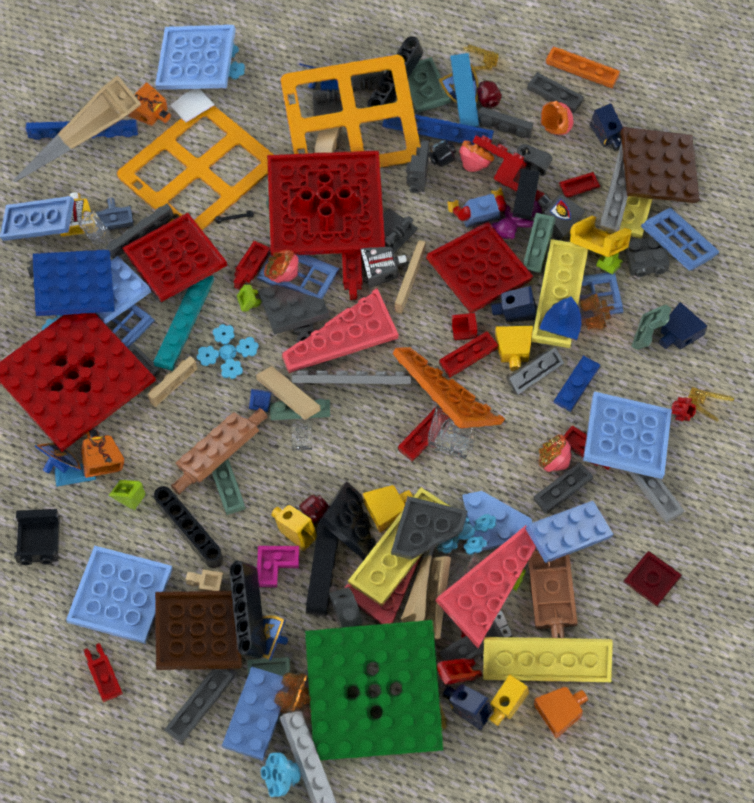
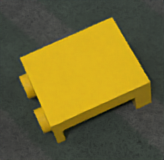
M593 215L573 224L570 229L571 243L606 257H610L628 248L632 232L628 228H623L613 234L595 227L596 217Z

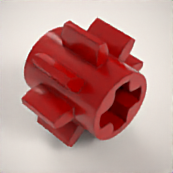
M678 397V400L673 402L671 413L676 415L675 420L689 422L690 418L694 417L696 405L691 403L692 398Z

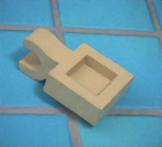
M203 569L202 575L187 572L186 585H199V591H220L223 573Z

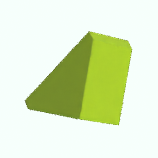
M119 480L108 496L135 510L146 494L140 481Z

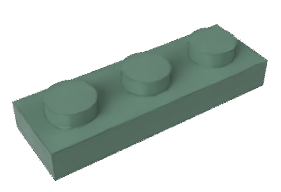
M539 213L535 215L523 263L529 271L542 274L556 220L553 216Z
M330 399L314 400L320 405L321 411L309 418L330 417ZM283 401L271 403L270 405L271 420L303 419Z
M227 459L212 472L226 515L245 510L246 507L229 459Z

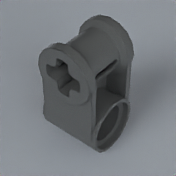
M522 144L517 148V153L524 157L523 161L527 163L525 169L538 171L541 176L545 175L553 160V157L548 152L541 151L527 144Z

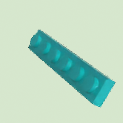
M210 275L188 287L153 361L154 366L173 371L210 291L214 276Z

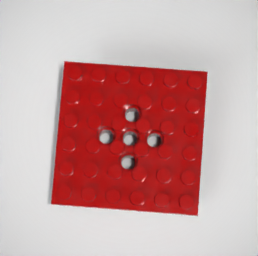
M379 150L267 155L271 256H281L285 251H291L296 255L361 252L362 248L385 247Z
M95 313L61 316L0 361V384L61 452L156 381L153 374Z

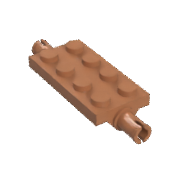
M259 408L248 419L241 417L235 412L229 415L175 463L183 471L184 475L171 484L172 489L180 495L190 484L203 481L259 432L257 426L268 418L267 414Z
M535 548L528 560L535 629L551 628L552 638H565L564 627H573L578 624L570 556L568 554L545 563L538 549Z

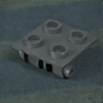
M384 71L352 76L350 79L352 80L353 91H361V80H363V91H365V80H368V91H370V80H372V90H375L384 75Z
M327 89V92L318 90L312 92L314 116L338 113L343 110L339 90L334 91L332 89V92H329V89Z
M390 208L383 213L385 247H391L393 254H395L418 228L413 225L412 222L414 220L410 216L403 218Z

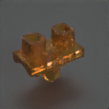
M597 293L580 302L583 312L592 310L594 317L585 320L588 330H603L607 327L603 313L606 320L611 319L610 311L614 310V305L608 306L606 300L601 301L600 305Z
M289 672L284 674L281 684L289 688L288 693L279 691L274 699V702L282 707L281 712L287 714L288 711H295L296 707L302 709L303 704H310L311 697L307 695L309 689L304 687L307 675L303 673L295 675Z

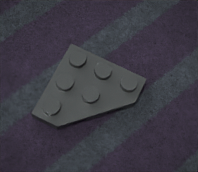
M278 285L258 290V295L274 335L330 318L323 299Z
M407 496L391 555L412 560L461 534L468 511Z

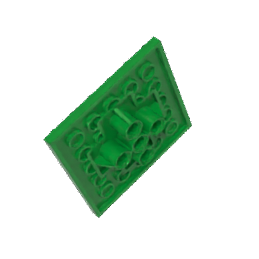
M433 620L305 631L312 736L320 760L444 751ZM372 663H376L379 667V671L375 675H371L368 670ZM394 683H400L402 686V691L398 695H394L391 691ZM375 684L381 689L380 694L376 697L370 693V688ZM356 686L359 689V695L353 699L349 695V690L351 687ZM375 706H379L382 709V715L379 718H374L372 715V709Z

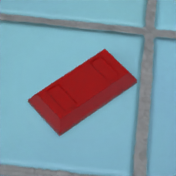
M594 172L559 182L566 198L601 187Z

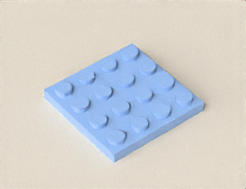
M235 26L165 27L155 83L156 89L227 88L236 30Z
M594 391L583 461L663 479L672 409Z
M94 545L68 613L67 623L146 644L155 620V592H165L173 570L172 566Z

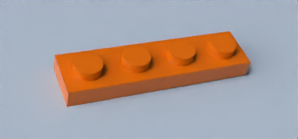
M554 46L546 58V64L612 89L620 75L619 70Z

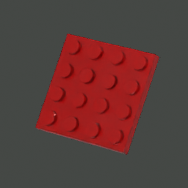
M188 212L123 247L125 255L161 302L227 266V261Z
M489 222L431 251L426 256V259L470 313H474L501 298L502 293L516 290L533 279V275Z

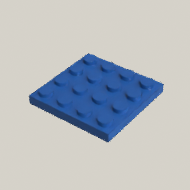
M109 250L33 254L36 316L115 312Z

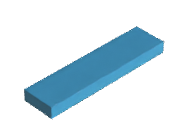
M469 53L451 55L450 60L460 124L479 127Z

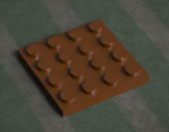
M623 127L621 129L627 196L686 203L699 202L700 197L692 135Z
M232 591L155 592L156 670L241 669L242 660L237 645Z

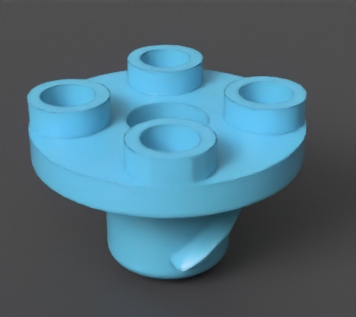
M280 752L270 753L265 766L261 768V777L265 780L271 797L286 795L290 784L295 786V783H298L301 778L297 763L287 760L285 755Z

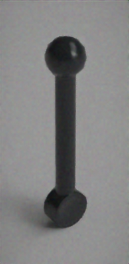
M249 210L239 215L217 216L215 222L221 223L222 221L243 217L252 218L254 212Z

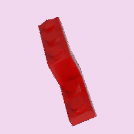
M484 135L481 138L475 136L472 141L474 144L503 159L493 179L517 192L521 169H525L527 163L523 161L524 157L516 152L513 155L508 153V148L501 144L497 146L491 144L492 140ZM537 190L535 201H538L544 193Z

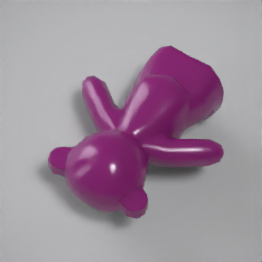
M534 201L531 219L535 218L536 213H542V209L537 201ZM506 205L504 210L506 218L491 225L502 238L514 239L518 227L531 228L533 227L534 220L512 217L511 208Z

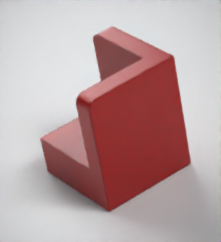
M475 313L452 315L454 340L474 339L477 337L478 329Z

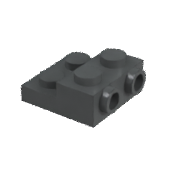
M421 140V147H417L416 155H412L411 162H407L406 184H410L409 190L412 193L425 192L429 164V141Z
M653 237L632 239L629 242V247L624 249L630 276L643 277L651 273L660 275L669 270L670 263L667 251Z

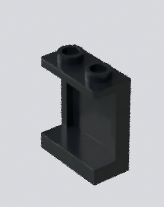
M17 510V552H14V558L17 563L24 566L31 565L32 562L49 565L58 561L60 515L58 510Z

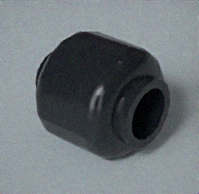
M441 140L430 146L429 157L434 166L443 167L455 160L454 154L457 151L453 143L449 144L446 140Z

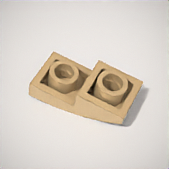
M341 127L320 130L314 153L334 152L337 148L336 139L342 130Z

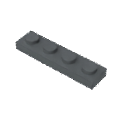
M168 204L157 208L154 213L143 218L133 228L127 229L123 235L113 239L106 246V249L110 251L112 259L124 253L123 247L174 219L172 208Z
M212 669L164 731L182 744L235 678L234 674L226 669Z

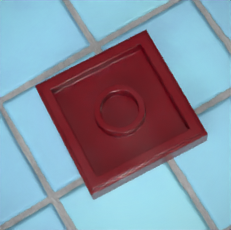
M648 551L624 579L623 583L657 607L679 581L682 574Z

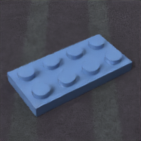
M71 196L6 205L0 238L3 241L68 233L74 199Z
M594 501L530 523L525 528L545 563L605 541L614 535Z
M251 667L222 743V748L263 761L291 687L292 679Z

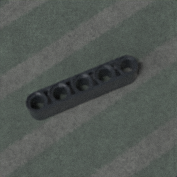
M414 36L406 38L396 54L402 56L404 62H406L407 78L410 77L423 55V48L418 38ZM386 70L367 102L368 107L395 102L397 97L390 70Z
M166 486L158 487L154 492V499L160 511L208 567H219L223 561L220 547L170 488ZM161 497H168V499L165 501L160 500ZM174 511H181L177 515H172ZM187 525L193 526L191 529H184ZM200 539L205 540L202 544H196ZM211 554H217V555H218V556H217L216 558H214V559L208 558Z
M320 521L307 595L306 614L327 616V606L329 607L330 600L329 592L333 580L332 571L336 560L335 550L337 549L339 538Z
M237 560L230 567V582L238 651L240 654L260 659L266 652V640L258 572L255 566Z

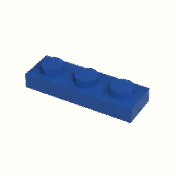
M583 356L554 399V403L571 412L599 370L600 364Z

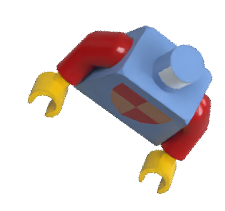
M500 187L496 191L491 190L492 194L468 200L463 208L459 207L458 200H454V202L447 201L448 212H453L460 221H464L466 228L500 219L499 211L502 212L506 209L502 188Z

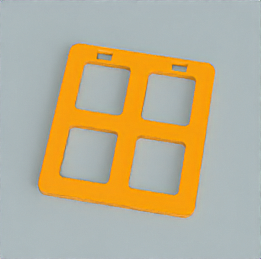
M391 55L282 75L281 87L294 154H299L298 150L303 149L305 153H308L305 139L306 133L337 127H345L347 129L351 152L364 151L360 124L396 117L401 119L406 149L379 154L380 168L411 162L412 155H416L417 147H421L405 63L402 56ZM390 70L393 76L397 102L361 109L356 108L350 78L356 75ZM337 80L343 110L338 113L303 118L300 112L296 87L303 84ZM294 94L296 104L290 105L288 95Z
M213 105L187 122L182 118L179 119L118 170L117 176L120 181L154 210L168 204L172 208L174 216L177 215L178 217L182 216V214L170 205L169 201L195 179H201L221 196L194 219L203 230L217 216L225 212L268 175L267 155L274 154ZM207 117L227 135L201 157L196 158L181 146L176 139L201 118ZM236 145H241L261 163L235 186H229L209 168ZM167 150L187 168L163 189L156 192L135 173L161 151ZM136 181L143 186L140 190L133 185Z

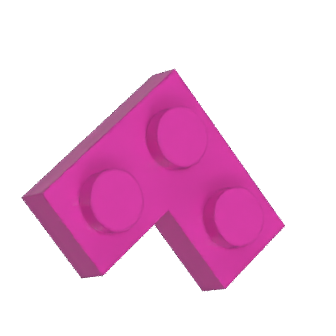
M258 546L257 572L259 587H277L278 568H299V546Z

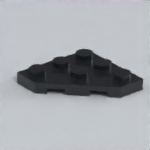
M346 481L340 487L319 521L364 561L375 547L376 541L375 538H371L369 531L371 525L367 513L362 508V503L364 502L362 495Z

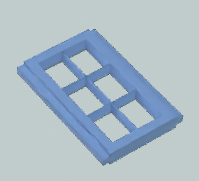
M672 208L666 209L641 225L650 236L689 271L711 260L720 252ZM668 218L678 228L674 230L664 219ZM659 223L669 233L663 234L655 224ZM682 231V232H683L684 234H686L692 241H690V242L688 243V242H687L682 236H680L677 232ZM673 236L683 246L679 248L668 237ZM696 243L705 252V254L701 255L691 245ZM682 250H689L697 259L692 260Z
M270 255L259 272L257 279L271 286L278 285L323 299L338 274L339 268L309 255H297L298 262L311 267L307 275L298 272V276L304 278L301 285L297 286L290 282L276 283L270 280L269 271L278 256ZM315 269L328 275L324 283L310 277ZM308 280L321 286L317 294L304 289Z
M607 272L583 276L582 286L590 285L592 294L580 295L579 299L593 297L595 306L579 308L581 319L623 313V305L615 273L613 275ZM610 283L611 291L596 293L594 285ZM613 296L614 304L599 306L597 297Z
M135 304L128 308L131 312L121 322L116 318L112 319L118 325L112 331L114 334L120 327L128 332L121 340L127 348L155 322L149 314ZM135 314L142 320L131 330L124 323Z

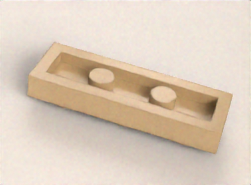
M191 356L186 360H182L172 373L170 372L164 377L160 384L151 388L148 398L154 407L161 403L197 370L196 360Z

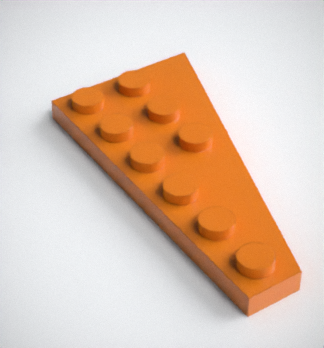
M395 348L393 355L397 358L398 362L407 369L409 374L420 384L421 388L426 390L432 400L443 409V412L454 421L457 427L501 425L504 422L505 418L498 415L497 417L490 412L491 407L487 404L483 405L475 401V395L452 378L447 380L442 376L443 372L440 369L427 365L428 360L412 348Z

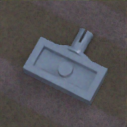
M110 198L107 199V209L93 212L96 232L134 226L131 206L116 207L114 198H111V201Z

